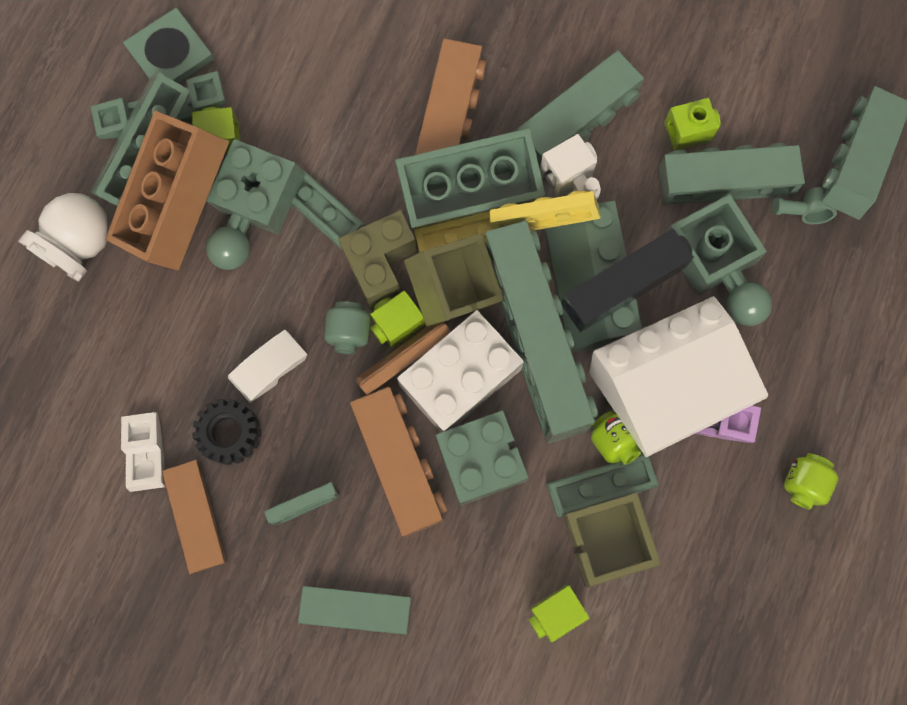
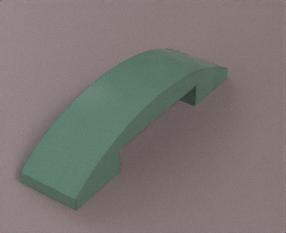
M218 71L186 79L187 87L185 88L190 90L176 119L190 123L192 122V112L202 111L207 107L220 108L226 104ZM123 98L90 106L97 137L99 139L119 138L139 100L126 103Z

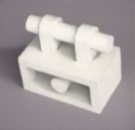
M579 134L545 152L542 156L540 174L544 191L550 198L568 196L571 192L580 190L586 192L594 191L596 199L600 195L601 188L597 179L592 178L597 164L596 152L589 142L584 143Z

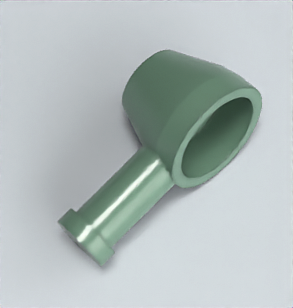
M822 187L807 190L804 193L802 202L776 197L771 206L773 214L801 215L802 221L806 224L828 222L836 217L837 210L822 202L826 189Z

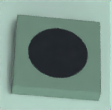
M174 8L123 42L149 80L153 74L160 72L179 84L214 60L211 52L177 8Z

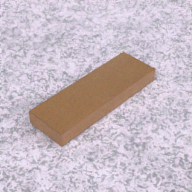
M443 322L425 327L355 378V382L366 395H369L433 348L451 332L450 329Z
M194 460L163 470L162 473L189 574H195L227 563L199 461Z

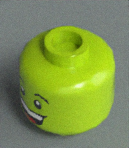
M615 411L603 414L592 425L591 441L608 463L614 464L622 461L626 465L640 456L641 451Z
M810 453L806 457L796 458L783 485L785 490L792 495L790 501L809 510L812 509L813 505H826L830 501L839 480L837 472L833 469L834 464L821 456Z

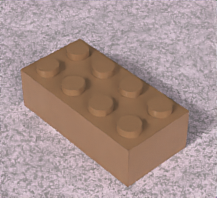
M155 110L105 240L146 262L179 271L229 141Z

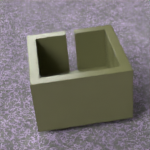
M482 233L420 252L404 260L426 327L504 300Z
M637 493L562 516L572 547L579 546L581 553L575 554V558L584 586L591 587L661 565Z

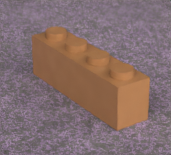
M443 39L415 155L460 145L463 143V139L470 138L473 119H468L470 109H477L480 90L475 89L477 79H484L487 60L482 59V46Z
M389 386L350 402L402 537L405 538L443 522L441 514L446 512L447 509L440 492L432 493L427 480L434 477L427 459L419 461L415 447L420 446V442L413 425L407 428L401 415L408 412L400 393L393 396Z

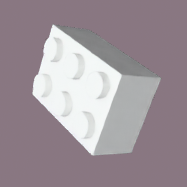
M476 310L397 377V381L401 389L441 433L457 427L518 374L522 370L524 361L481 313Z

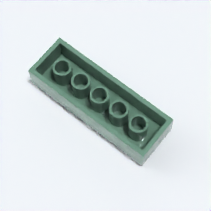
M526 220L485 233V245L504 299L500 301V305L515 351L524 361L522 372L546 445L586 433L595 423L594 417L598 416L597 408L591 395L586 396L582 383L586 382V377L580 361L574 362L570 350L574 348L572 334L569 328L563 329L559 316L563 315L560 299L557 295L552 296L548 283L552 282L549 267L546 262H540L537 251L541 250L538 235L535 230L530 231Z

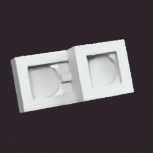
M283 330L236 367L228 375V379L247 401L251 403L277 385L280 377L305 361L307 353L286 330Z
M157 412L121 417V450L126 454V488L130 492L165 487L162 473L165 470L163 442Z

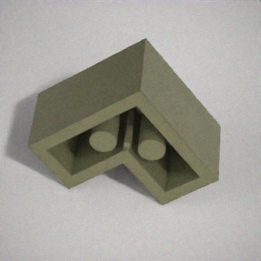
M401 210L338 238L342 252L370 310L384 298L390 297L393 299L400 294L399 284L390 265L417 253L415 238Z

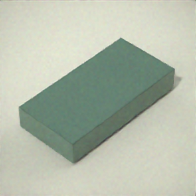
M330 482L268 509L264 513L269 524L278 526L339 499L340 494L336 485Z

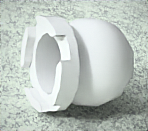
M67 193L56 197L44 206L38 219L39 232L34 234L26 230L18 240L19 243L27 246L26 249L54 268L57 265L68 273V277L79 282L87 272L82 266L81 260L95 257L107 243L105 238L109 230L108 216L96 200L84 194Z

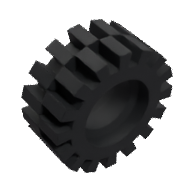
M218 399L216 404L208 403L206 405L208 409L205 412L199 411L197 415L200 416L198 422L194 421L192 427L196 428V432L192 433V436L197 441V444H195L196 448L203 453V456L217 463L231 465L234 462L239 464L243 462V458H249L253 455L251 451L253 448H258L260 443L257 442V439L261 437V431L258 427L260 422L252 410L233 399H229V401ZM225 419L237 421L240 427L238 439L230 445L219 444L214 435L218 423Z

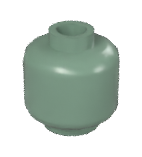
M337 302L335 307L330 308L326 312L324 340L329 345L335 346L336 353L355 354L356 348H362L369 342L371 321L369 313L363 310V305L359 303Z

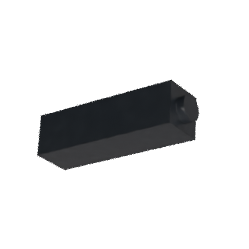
M673 228L564 294L561 305L581 333L686 269L694 258L692 247L688 240L682 235L679 236Z

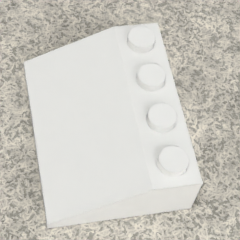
M714 296L593 351L589 374L645 457L766 399L768 396L735 322Z

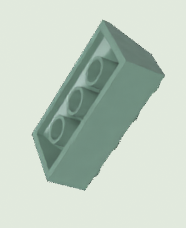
M530 128L395 160L411 231L488 212L492 209L500 208L504 204L515 203L519 205L533 202L538 198L546 196Z
M615 201L598 203L600 219L545 229L557 295L560 302H562L564 294L627 257ZM636 299L581 333L562 306L564 329L569 328L574 341V348L570 349L571 353L604 347L642 329Z

